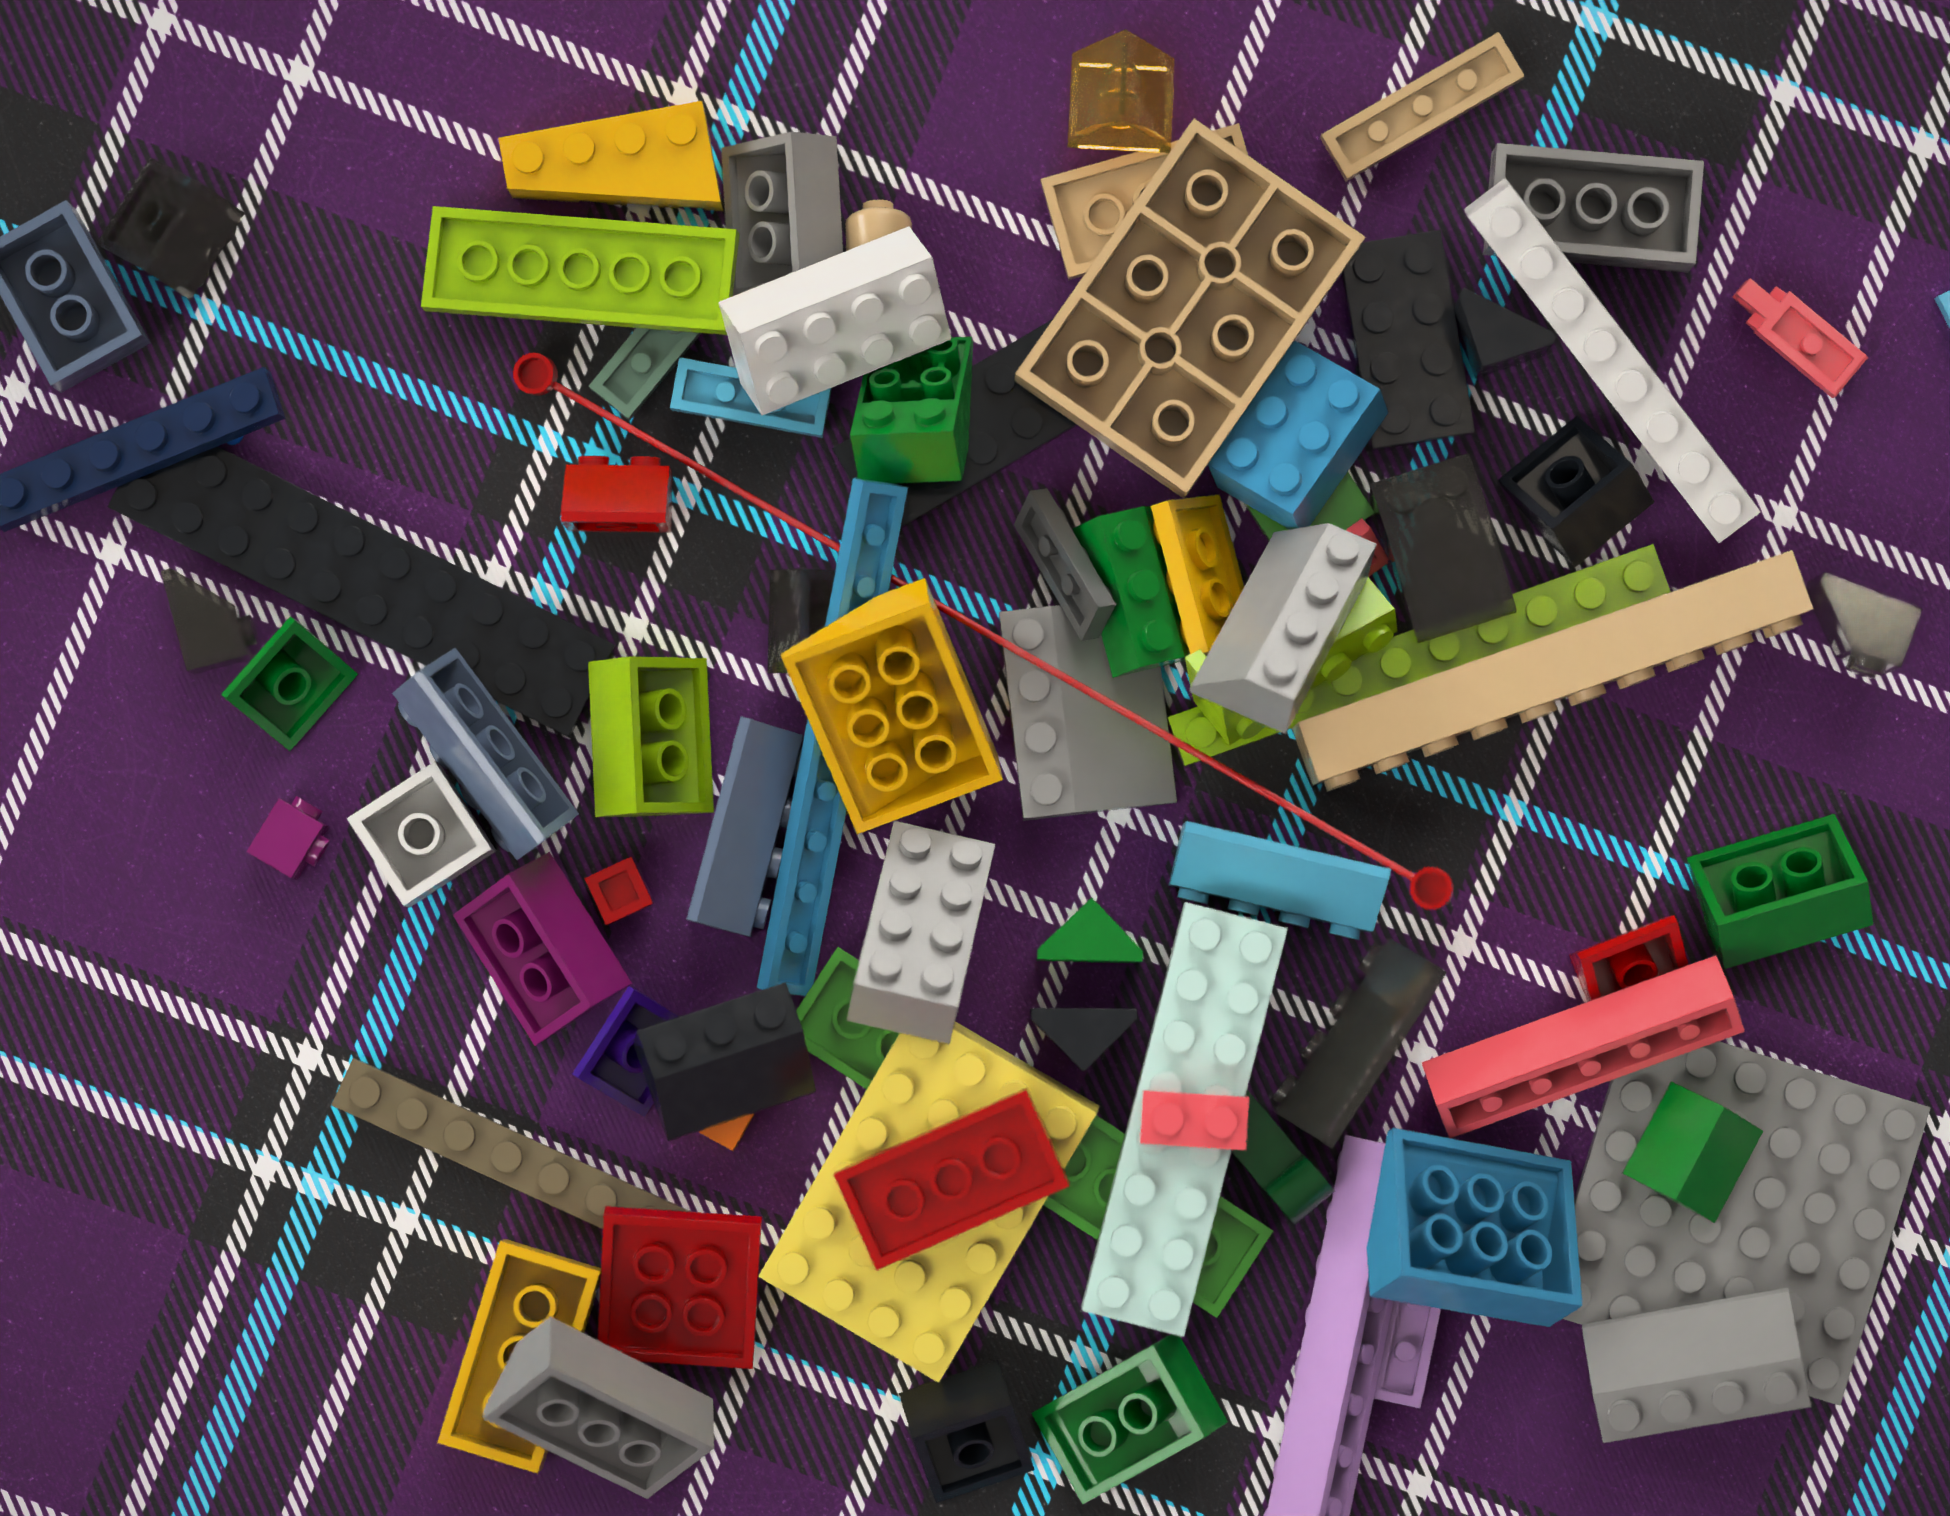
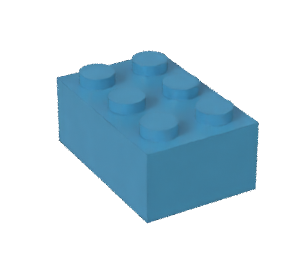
M1294 340L1208 463L1217 487L1287 529L1310 526L1387 416L1388 410L1381 390Z

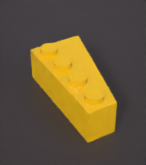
M702 101L498 138L507 189L512 198L569 202L592 201L606 202L607 204L614 205L640 204L656 205L663 208L688 207L723 211L707 119Z

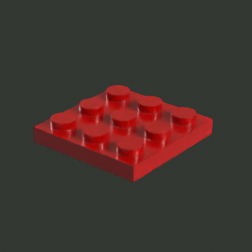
M605 1206L598 1341L640 1362L753 1369L762 1216Z

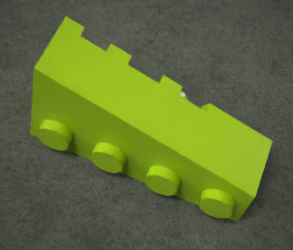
M1369 577L1303 702L1312 689L1325 680L1334 681L1348 671L1354 660L1368 651L1371 653L1379 651L1391 641L1394 633L1397 632L1395 608ZM1200 649L1185 657L1190 686L1207 657ZM1192 693L1195 704L1229 746L1241 738L1249 739L1255 736L1265 727L1260 722Z

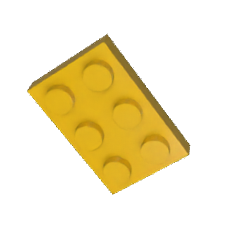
M1220 495L1167 500L1151 506L1154 517V535L1162 547L1167 566V584L1171 593L1175 596L1181 618L1180 633L1183 641L1189 648L1190 654L1199 649L1204 655L1209 653L1244 589Z

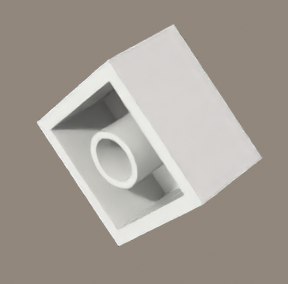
M435 761L347 818L403 906L406 907L415 905L496 852V849L442 766Z

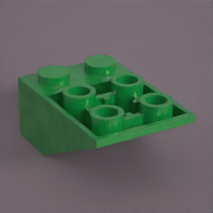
M951 336L949 341L863 375L850 432L858 479L884 483L962 481L969 445L973 358L972 337Z

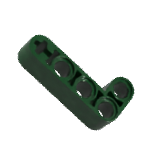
M1246 1090L1245 1097H1249L1246 1150L1231 1149V1152L1244 1165L1245 1169L1273 1202L1278 1205V1208L1296 1225L1333 1194L1335 1190L1307 1157L1298 1150L1252 1094Z

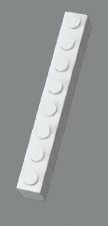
M1506 178L1502 179L1467 206L1464 211L1470 221L1717 542H1722L1758 515L1761 511L1508 180Z

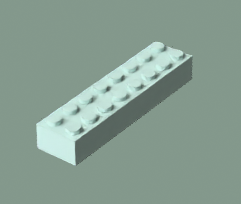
M1184 902L1081 1304L1082 1311L1184 1337L1231 1149L1140 1144L1143 1090L1245 1097L1288 928Z

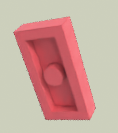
M1143 1090L1140 1144L1246 1150L1249 1097Z

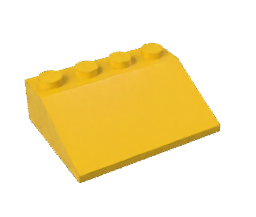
M925 578L872 598L781 654L784 665L857 834L1003 780L997 751Z

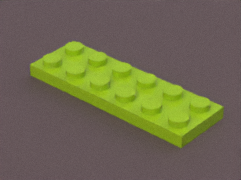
M433 206L421 307L424 311L727 335L718 302L733 296L740 234L737 229Z

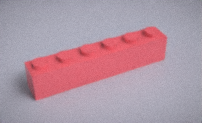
M1715 955L1421 1063L1448 1137L1453 1138L1745 1032L1734 996Z

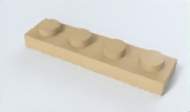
M1498 32L1321 134L1320 139L1344 180L1348 181L1520 82L1525 75Z

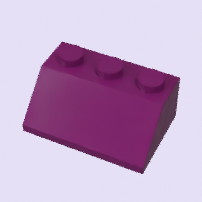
M550 852L507 874L453 914L534 1046L602 1005L632 984L619 960L615 957Z

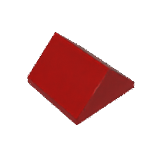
M1674 915L1663 917L1569 954L1587 1002L1688 966L1678 921Z

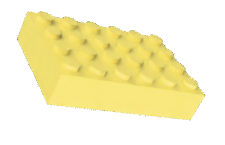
M956 1021L950 1044L900 1033L758 1277L939 1383L1048 1196L876 1271L835 1180L834 1172L1024 1088H1028L1059 1160L1065 1169L1096 1116L1099 1105Z

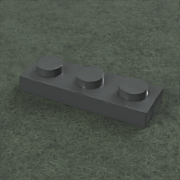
M1048 488L1032 490L1029 492L1020 510L1014 527L1081 641L1099 638L1116 605L1111 591L1104 585L1090 561L1088 552L1079 543L1067 522L1064 512L1058 507Z

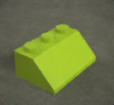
M622 657L588 662L595 817L713 813L707 658Z

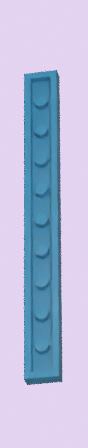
M853 478L825 627L872 598L888 592L907 496V487ZM808 719L757 988L764 990L786 982L790 994L803 996L807 995L814 984L847 811Z

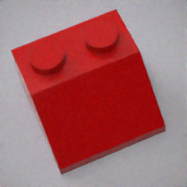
M579 456L578 465L566 464L561 522L568 531L671 533L672 470L670 466H661V458L635 456L630 457V465H609V457Z

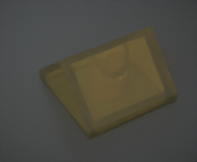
M1126 29L1073 52L1068 148L1170 153L1175 58Z

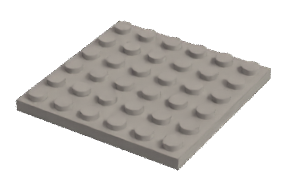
M1720 1041L1611 1080L1574 1198L1583 1306L1563 1319L1582 1325L1789 1288L1810 1397L1840 1406L1931 1107ZM1670 1082L1676 1083L1726 1107L1763 1130L1757 1145L1715 1223L1622 1174Z

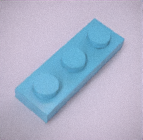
M679 357L670 409L683 413L823 438L832 388L761 415L740 384L735 367Z

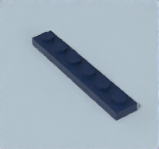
M262 367L1 473L0 530L4 532L286 419L271 372Z

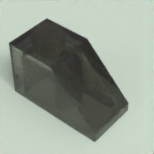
M171 568L161 571L184 663L188 672L198 674L254 658L251 646L258 644V637L250 614L243 616L240 608Z

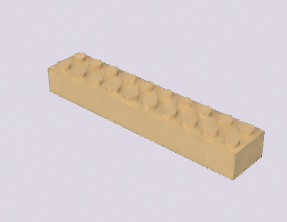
M1791 550L1298 722L1293 726L1292 730L1312 786L1324 782L1328 792L1356 782V780L1360 779L1358 770L1373 765L1375 773L1380 774L1410 762L1407 756L1409 752L1422 748L1424 757H1428L1459 745L1456 738L1458 735L1471 732L1474 741L1508 728L1505 719L1518 714L1523 724L1557 711L1555 702L1568 697L1570 705L1575 706L1600 697V695L1606 693L1604 685L1617 681L1619 689H1623L1656 676L1653 667L1666 664L1669 673L1705 659L1702 650L1714 647L1718 656L1744 647L1746 644L1754 642L1751 633L1763 630L1766 639L1795 629V627L1803 625L1800 616L1813 610V606L1794 553Z

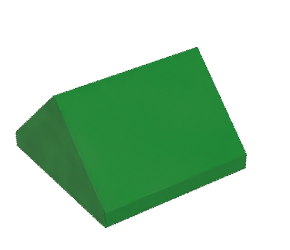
M290 616L221 695L287 750L291 751L354 680L358 673L305 626Z
M1091 897L1037 949L1036 961L1143 962V951Z
M1670 1082L1622 1174L1715 1223L1757 1145L1763 1130L1726 1107L1676 1083Z

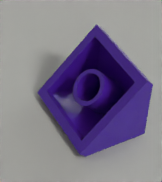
M628 986L572 1074L645 1117L654 1102L633 1045L638 1030L680 1016L635 987Z

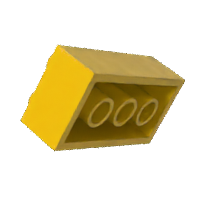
M503 1239L499 1242L437 1443L537 1474L543 1469L548 1450L483 1419V1410L516 1343L551 1316L585 1333L601 1280V1268L511 1240Z

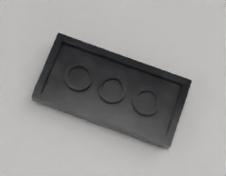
M1441 230L1363 242L1342 272L1359 377L1380 388L1388 410L1387 416L1370 439L1372 451L1474 434L1475 429Z

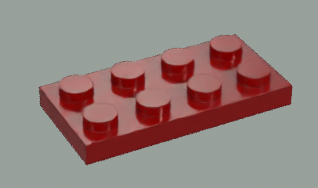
M1024 1088L835 1171L833 1174L876 1271L1070 1186L1068 1177L1028 1088Z

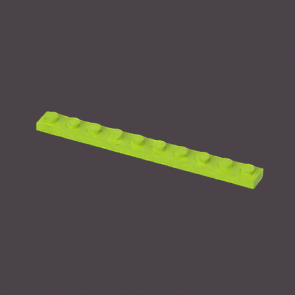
M1654 544L1394 636L1379 651L1373 653L1368 651L1354 660L1348 671L1334 681L1325 680L1312 689L1305 701L1302 702L1289 729H1292L1298 722L1670 593L1671 591ZM1198 706L1167 718L1173 736L1210 757L1280 733V731L1265 725L1255 736L1249 739L1241 738L1229 746ZM1177 747L1184 767L1201 761Z

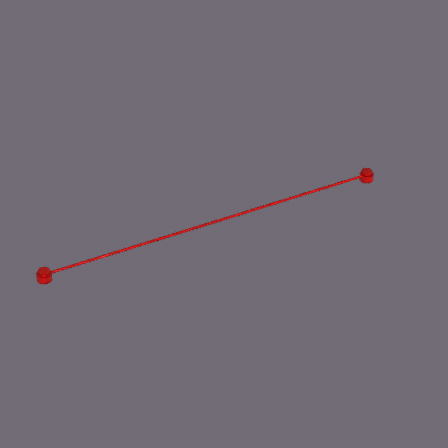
M528 353L520 357L513 369V378L517 387L523 392L534 396H541L555 389L839 552V543L558 383L557 367L550 358L539 353ZM891 574L890 582L894 585L902 587L908 584ZM934 598L938 610L1409 879L1411 881V897L1420 907L1434 910L1445 906L1450 901L1454 887L1452 879L1444 870L1427 867L1421 869L1416 874L1412 873Z

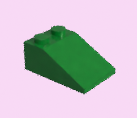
M1174 1334L1168 1335L1031 1413L1082 1505L1205 1438L1228 1423L1181 1337Z

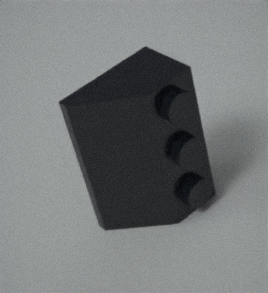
M786 982L638 1030L633 1045L667 1142L816 1092L804 1032Z

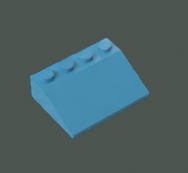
M1397 1128L1390 1129L1387 1132L1367 1243L1370 1297L1550 1327L1582 1307L1571 1161Z

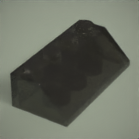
M1387 939L1382 947L1375 942L1370 946L1357 967L1364 972V975L1354 990L1347 986L1342 989L1329 1009V1012L1336 1016L1326 1033L1318 1029L1314 1032L1300 1054L1307 1059L1297 1077L1288 1073L1272 1099L1279 1103L1274 1111L1275 1114L1325 1147H1334L1447 974L1439 966L1392 939Z

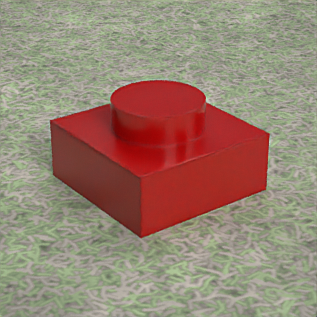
M632 856L584 878L607 926L654 904Z

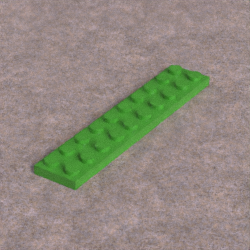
M837 947L796 1012L804 1032L807 1051L863 1088L868 1089L900 1033L847 1021L859 960ZM1097 1115L1094 1117L1064 1169L1070 1186L1049 1195L1043 1204L1096 1240L1099 1237L1125 1133ZM1221 1196L1218 1200L1193 1299L1194 1304L1216 1318L1273 1232L1272 1229Z

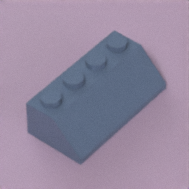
M456 648L419 670L392 693L399 702L398 707L403 718L410 725L418 727L430 744L429 749L433 758L443 768L450 770L461 785L460 790L465 801L473 809L479 810L492 827L491 831L495 841L502 849L511 852L516 860L530 852L579 815L578 811Z
M740 716L687 920L751 938L754 927L764 929L771 899L762 896L767 877L773 879L778 877L783 849L777 848L776 844L781 827L787 829L792 804V798L789 795L794 777H797L804 740L803 735Z

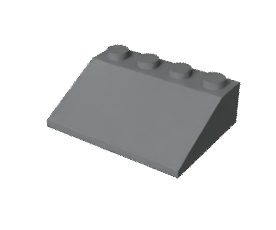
M1061 605L999 612L1001 637L1169 733L1161 667L1113 678L1102 636L1100 635L1096 639L1081 641ZM1003 647L1023 821L1177 803L1170 742Z

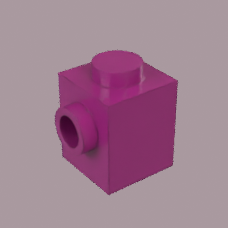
M298 796L294 798L292 803L278 798L246 852L286 876L298 880L307 863L315 866L330 843V840L324 837L329 826L318 820L323 811Z

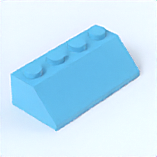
M1186 821L1182 825L1168 886L1179 888L1177 897L1181 899L1208 904L1209 895L1230 900L1228 910L1258 916L1259 909L1262 907L1279 911V922L1308 928L1310 919L1330 923V934L1359 940L1361 931L1368 933L1374 931L1391 869Z

